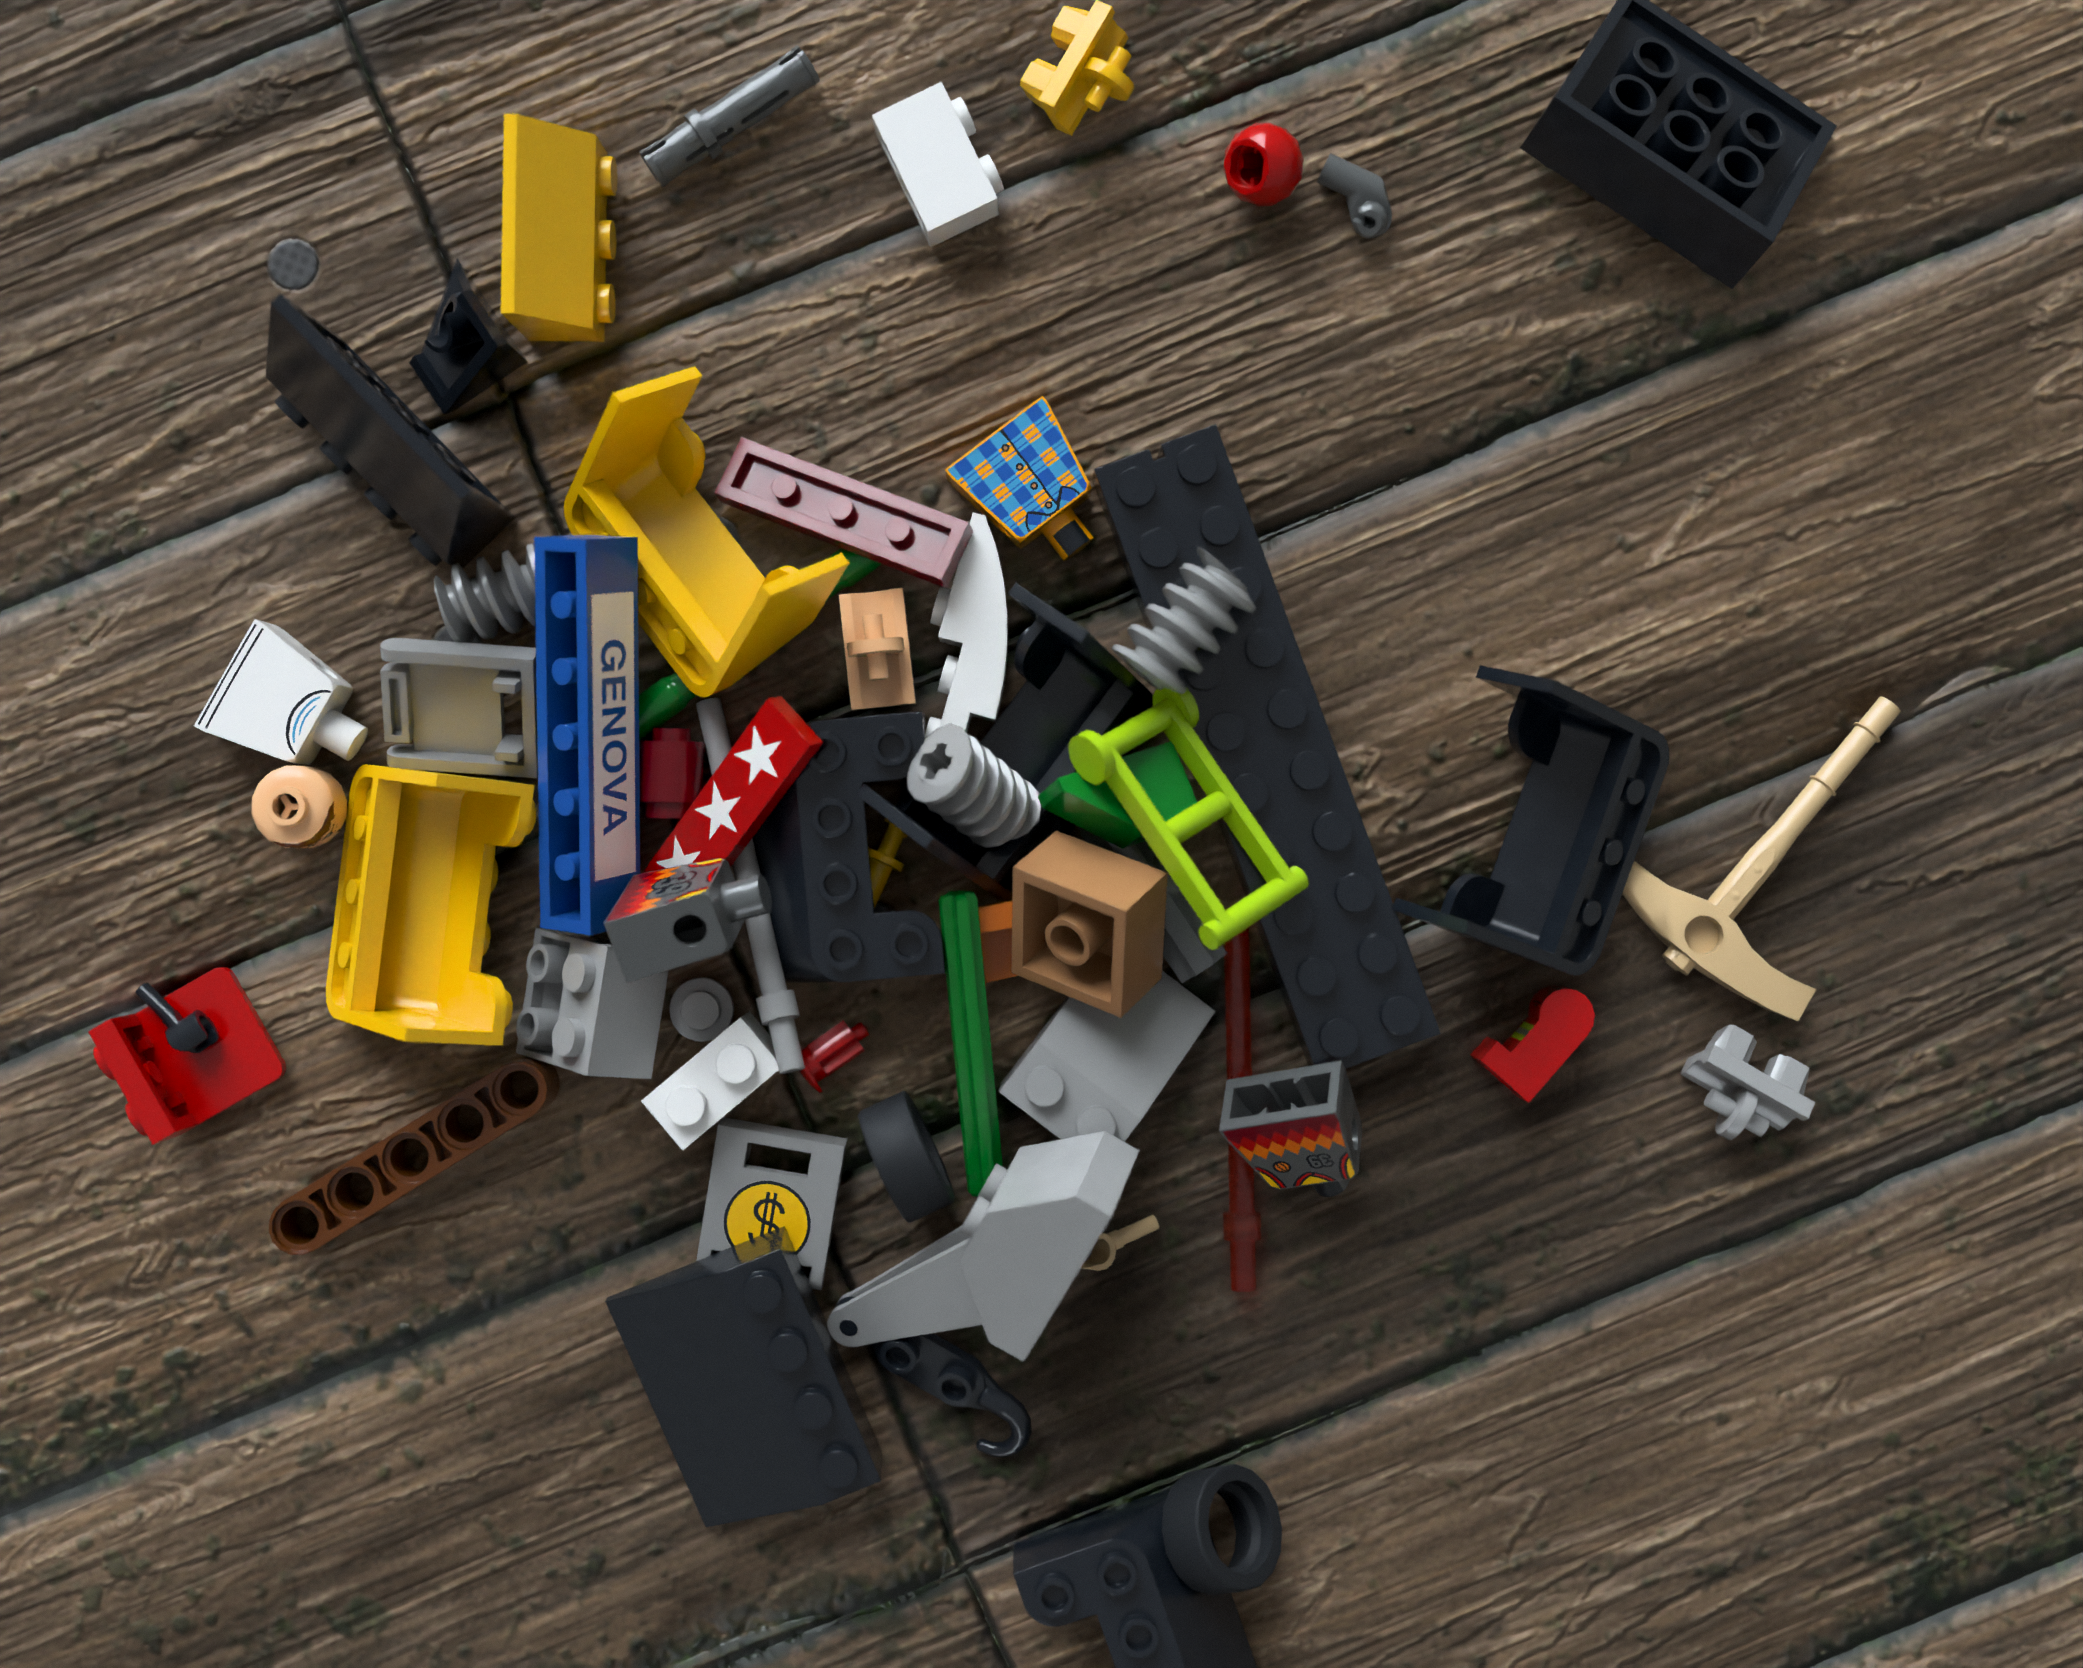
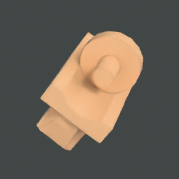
M895 588L876 592L840 594L839 602L851 710L916 704L904 589Z

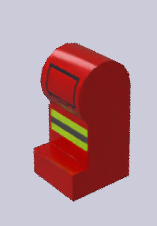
M1556 985L1545 987L1534 995L1529 1004L1528 1017L1503 1045L1487 1036L1471 1053V1056L1512 1093L1529 1103L1590 1033L1594 1026L1595 1018L1592 1003L1584 994L1575 989Z

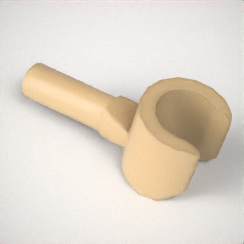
M1150 1215L1122 1229L1113 1230L1107 1234L1102 1233L1092 1248L1090 1258L1083 1263L1080 1269L1096 1271L1107 1269L1115 1259L1116 1250L1159 1229L1156 1217Z

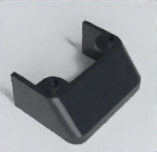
M1015 583L1008 594L1036 619L1032 626L1023 631L1015 647V668L1027 681L980 744L988 748L997 758L1003 760L1010 769L1017 771L1024 780L1032 783L1039 794H1041L1059 777L1077 772L1071 762L1068 750L1069 742L1074 736L1085 730H1091L1103 736L1153 707V694L1087 630ZM1133 749L1121 755V757L1130 755ZM865 784L856 794L926 850L1002 901H1009L1013 898V866L1055 831L1069 835L1076 826L1041 808L1039 821L1029 833L1018 839L1009 840L998 847L985 848L975 844L969 836L962 834L954 825L944 821L941 815L929 810L926 804L917 801L908 790V785L903 790L896 806Z
M1480 665L1476 678L1517 697L1509 718L1508 736L1515 752L1532 760L1528 775L1490 878L1474 873H1468L1459 877L1449 888L1440 912L1396 898L1392 910L1571 975H1581L1594 966L1602 952L1668 768L1669 746L1666 738L1659 731L1556 680Z

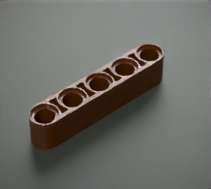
M527 1056L514 1060L491 1072L284 1200L274 1209L269 1219V1233L273 1243L281 1251L290 1255H305L327 1244L547 1108L555 1100L559 1092L560 1079L556 1068L552 1064ZM517 1071L530 1073L536 1079L538 1096L535 1102L525 1103L514 1095L512 1079ZM462 1105L473 1106L481 1113L484 1122L480 1136H471L460 1128L458 1112ZM408 1139H416L426 1147L429 1158L425 1169H417L407 1162L404 1155V1146ZM353 1173H361L371 1181L374 1194L370 1203L362 1202L353 1195L350 1188V1180ZM299 1207H306L316 1215L319 1222L316 1236H310L299 1228L296 1221Z

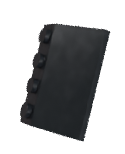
M1617 0L1520 149L1593 196L1598 202L1605 204L1644 230L1651 237L1659 240L1698 266L1705 273L1710 274L1733 289L1776 239L1837 125L1651 1Z
M282 294L278 295L271 302L266 378L282 393L274 402L300 428L304 429L311 423L326 439L319 446L320 450L345 474L348 475L355 469L371 485L364 492V495L381 513L390 520H393L399 514L416 531L408 540L429 562L437 566L444 560L449 565L459 563L464 568L516 517L339 335Z
M785 1226L607 1297L605 1302L705 1527L821 1506L881 1481L882 1450L837 1345L828 1331L827 1322Z

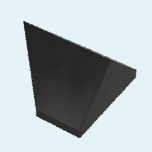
M457 258L428 336L424 341L423 349L420 354L414 355L409 361L444 415L457 410L528 362Z

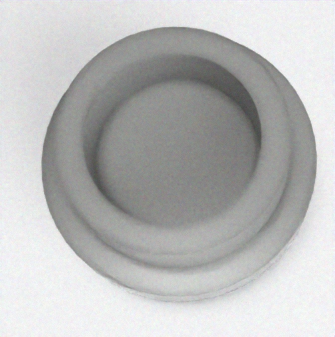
M695 978L685 982L675 991L670 1002V1018L674 1027L682 1036L693 1041L705 1042L715 1039L730 1026L734 1017V1002L730 992L720 982L710 978Z

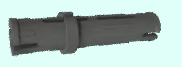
M796 45L780 57L779 60L738 85L712 105L707 106L700 112L696 109L689 111L684 115V123L660 140L639 151V154L657 182H659L661 187H664L681 175L682 172L699 163L707 156L713 160L723 153L722 146L782 107L799 93L819 83L820 78L804 51H801L800 47Z

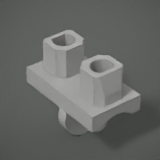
M1730 1024L1714 1034L1705 1050L1687 1058L1681 1071L1682 1076L1709 1090L1704 1100V1105L1719 1113L1715 1126L1716 1133L1727 1140H1733L1745 1128L1761 1137L1767 1131L1769 1125L1777 1130H1781L1796 1117L1802 1121L1809 1119L1815 1105L1814 1101L1804 1096L1810 1071L1809 1067L1792 1057L1779 1054L1768 1060L1764 1072L1749 1065L1748 1062L1757 1041L1750 1033L1736 1025Z

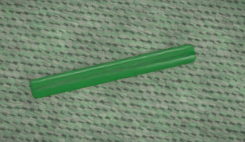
M954 890L940 896L938 902L967 1190L971 1196L978 1197L995 1164L997 1163L1002 1167L1003 1164L977 896L973 891Z

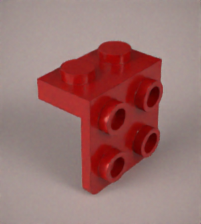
M227 967L215 968L163 997L180 1013L182 1018H185L195 1010H200L215 1025L219 1033V1039L200 1053L174 1049L166 1038L165 1032L168 1028L149 1006L135 1014L110 1018L88 1031L96 1045L93 1049V1054L97 1065L108 1078L116 1080L128 1101L125 1105V1110L129 1121L141 1135L148 1136L152 1145L186 1133L279 1080L286 1072L284 1059L235 973Z

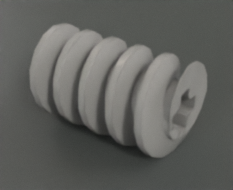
M533 543L528 544L526 547V564L519 566L510 551L505 550L501 553V571L494 572L484 556L476 560L475 578L470 579L459 563L452 564L451 584L444 585L440 577L435 576L434 578L439 609L446 629L454 642L471 643L474 637V630L483 639H493L498 633L499 622L507 632H519L522 629L523 616L527 618L531 625L536 627L535 555Z
M1197 547V554L1205 567L1204 569L1190 563H1184L1179 568L1180 574L1188 588L1185 589L1171 583L1166 584L1162 588V593L1170 609L1156 604H1148L1145 608V614L1153 629L1151 630L1137 624H1131L1127 629L1136 649L1132 650L1119 644H1114L1111 647L1113 652L1131 669L1160 691L1163 687L1180 694L1187 690L1177 671L1181 667L1198 674L1204 670L1194 652L1198 647L1216 654L1219 653L1221 647L1212 630L1218 627L1234 634L1239 628L1229 612L1232 607L1249 613H1253L1256 610L1247 593L1246 586L1227 567L1201 547Z
M949 723L937 728L925 739L919 752L911 762L907 782L908 790L917 801L926 804L932 812L941 815L944 821L954 825L959 832L969 836L977 845L985 848L998 847L1009 840L1018 839L1029 833L1039 821L1042 806L1038 799L1039 792L1032 783L1024 780L1017 771L1010 769L1003 760L997 758L988 748L983 747L977 739L968 735L962 727Z

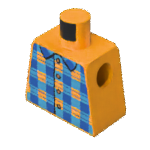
M1043 395L945 469L946 477L950 484L1019 549L1025 547L1043 533L1062 560L1066 561L1094 539L1073 511L1091 496L1092 487L1049 403Z

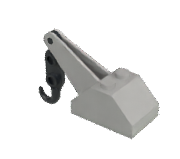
M1106 1131L1020 1147L1008 1169L997 1163L995 1164L962 1226L869 1282L844 1294L828 1318L827 1327L830 1335L835 1341L847 1347L872 1345L877 1359L888 1371L900 1376L948 1405L987 1410L1002 1418L1010 1425V1437L1002 1442L979 1439L976 1442V1448L994 1457H1008L1019 1453L1026 1447L1032 1434L1031 1418L1025 1406L1011 1393L1002 1389L987 1373L983 1364L976 1357L934 1333L983 1325L989 1343L1024 1362L1111 1219L1139 1150Z

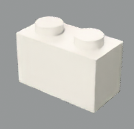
M942 82L872 115L877 138L930 247L999 215L996 194L1004 191L1001 178L988 154L978 158L968 138L976 133L971 115L961 97L950 100Z
M748 1012L717 1036L641 1100V1102L678 1146L684 1150L779 1070L772 1038L752 1013Z

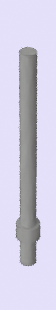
M709 698L696 703L712 775L732 749L720 698ZM753 838L732 865L736 881L761 875ZM770 913L745 919L762 996L756 999L761 1024L769 1025L779 1073L787 1074L805 1068L794 1021V1019L800 1017L794 990H787Z

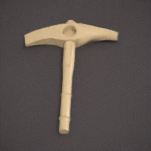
M1879 697L1859 722H1854L1853 730L1815 776L1809 777L1810 782L1777 822L1748 850L1708 900L1667 885L1634 861L1622 894L1654 935L1668 947L1662 954L1666 960L1665 963L1675 971L1679 970L1685 975H1688L1694 968L1752 1003L1799 1022L1816 989L1789 978L1770 966L1751 948L1737 923L1733 920L1776 869L1809 822L1831 796H1836L1835 791L1875 743L1880 742L1881 735L1901 712L1897 705L1885 697Z

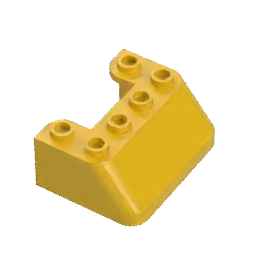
M368 764L358 768L353 777L349 792L326 980V1003L329 1013L333 1018L404 1042L503 1046L504 1031L512 1017V998L498 977L481 973L482 957L489 948L491 937L487 916L490 893L494 890L498 879V865L495 859L496 846L516 847L533 830L536 821V806L533 801L534 785Z

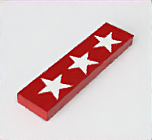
M782 696L768 698L643 873L717 858L726 859L730 867L733 865L823 743Z

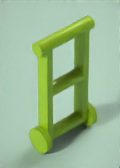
M1163 687L1161 691L1157 689L1154 692L1153 707L1103 736L1091 730H1085L1074 736L1069 742V756L1075 770L1084 780L1091 784L1107 782L1204 924L1199 928V937L1202 943L1207 948L1215 950L1305 890L1309 885L1306 873L1297 866L1289 868L1194 731L1193 728L1199 721V709L1190 691L1187 689L1183 694ZM1162 731L1169 741L1173 743L1176 751L1207 795L1166 822L1121 758V755ZM1221 818L1224 819L1267 882L1227 910H1225L1181 846L1182 842Z

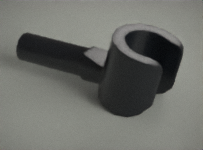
M148 982L142 984L136 990V994L168 1028L165 1032L166 1038L174 1049L200 1053L219 1039V1033L215 1025L202 1011L195 1010L185 1018H182L180 1013Z

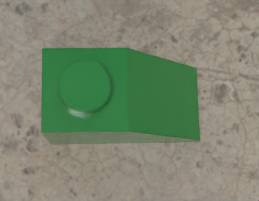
M1171 741L1121 757L1165 822L1197 802L1178 753ZM1078 772L1059 777L1038 795L1043 809L1122 849L1145 841L1148 850H1152L1106 781L1100 784H1091L1084 780Z

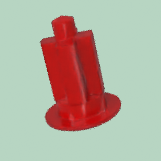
M843 1020L801 1050L805 1068L799 1070V1072L815 1091L822 1093L823 1091L818 1085L821 1080L830 1076L865 1051L859 1042L869 1035L867 1026L859 1022L852 1028H849Z

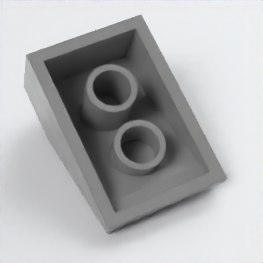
M1163 970L1162 979L1122 1018L1067 996L1000 1083L999 1093L1060 1139L1106 1131L1125 1142L1216 1011Z

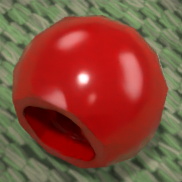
M1255 123L1235 134L1225 150L1223 172L1229 189L1241 201L1256 206H1272L1291 196L1301 181L1304 157L1298 140L1287 129L1271 123Z

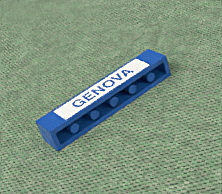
M604 535L534 537L540 928L591 936L606 932L605 920L633 875L640 874L638 537Z

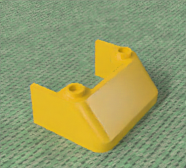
M694 366L612 393L565 497L564 515L572 535L638 537V623L686 687L697 696L709 697L731 687L811 625L846 570L849 562L840 553L801 570L792 566H782L769 572L766 578L758 570L695 488L703 473L705 449L699 436L690 429L682 418L702 378V374Z

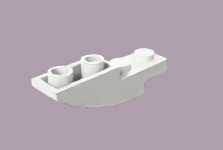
M975 512L972 513L970 526L974 532L957 566L952 588H939L930 624L941 626L938 634L940 642L961 647L959 658L950 655L946 658L938 692L948 694L942 719L930 717L925 732V739L937 728L949 723L962 727L967 733L972 716L996 722L1003 695L1008 657V615L1004 579L996 544L986 516Z

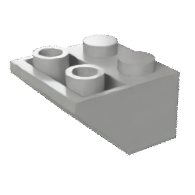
M536 928L533 947L528 954L526 963L528 979L523 1010L519 1014L516 1025L518 1037L516 1053L586 1076L651 1079L668 971L626 983L610 939Z

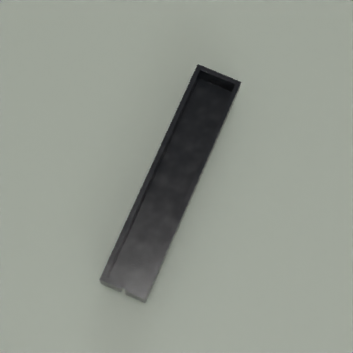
M1217 425L1206 427L1161 444L1157 460L1153 461L1150 450L1147 449L1095 468L1092 481L1146 628L1153 629L1145 614V608L1148 604H1156L1170 609L1162 593V588L1166 584L1171 583L1185 589L1188 588L1180 574L1179 568L1184 563L1205 568L1197 554V547H1201L1210 553L1246 586L1247 593L1256 607L1253 613L1236 607L1231 608L1229 612L1239 628L1235 634L1218 627L1212 630L1221 647L1218 654L1200 647L1194 651L1204 668L1200 674L1182 667L1177 672L1185 687L1193 695L1199 709V721L1193 728L1286 865L1289 868L1292 866L1301 868L1308 877L1309 885L1305 890L1256 922L1308 1066L1342 1061L1346 1069L1441 1034L1397 913L1392 910L1393 902ZM1221 818L1218 820L1219 826L1245 896H1248L1267 882L1224 819Z

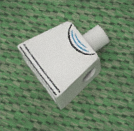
M256 619L253 621L194 725L204 732L284 761L310 765L315 760L321 747L350 761L358 753L368 734L367 727L341 713L352 695L353 687L285 630L274 624Z

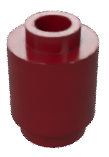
M653 728V741H640V802H645V818L681 819L704 788V742H691V729Z

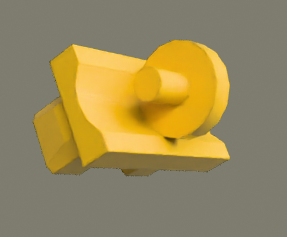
M1098 0L1095 1L1090 11L1063 6L1052 25L1051 38L1056 46L1066 51L1058 66H1054L1039 58L1031 61L1020 80V86L1028 99L1045 110L1057 130L1070 136L1073 135L1088 108L1100 112L1109 96L1120 101H1126L1135 89L1134 83L1123 73L1132 57L1123 48L1129 37L1114 21L1113 15L1115 11L1113 7Z

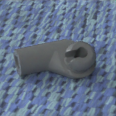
M1330 153L1317 183L1345 196L1351 222L1357 234L1368 239L1384 234L1391 225L1392 209L1383 179L1375 173Z

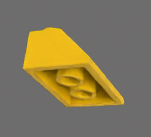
M504 114L501 314L529 341L605 342V323H613L615 319L614 287L612 284H605L606 259L614 260L616 256L615 224L613 220H606L607 196H615L617 192V165L615 157L608 156L607 151L595 134L519 114Z

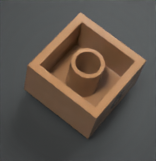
M1055 831L1013 866L1011 973L1122 1018L1162 979L1168 873Z

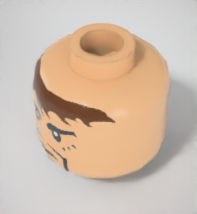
M286 765L271 771L258 783L252 796L251 814L257 829L268 841L283 848H315L328 843L340 832L347 817V799L342 786L330 773L317 767Z

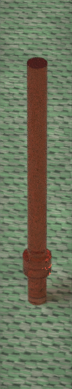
M1249 927L1224 943V949L1227 952L1224 956L1227 1080L1252 1076ZM1228 1143L1229 1212L1223 1213V1239L1230 1241L1231 1290L1251 1292L1256 1290L1255 1241L1262 1239L1261 1213L1255 1211L1254 1169Z

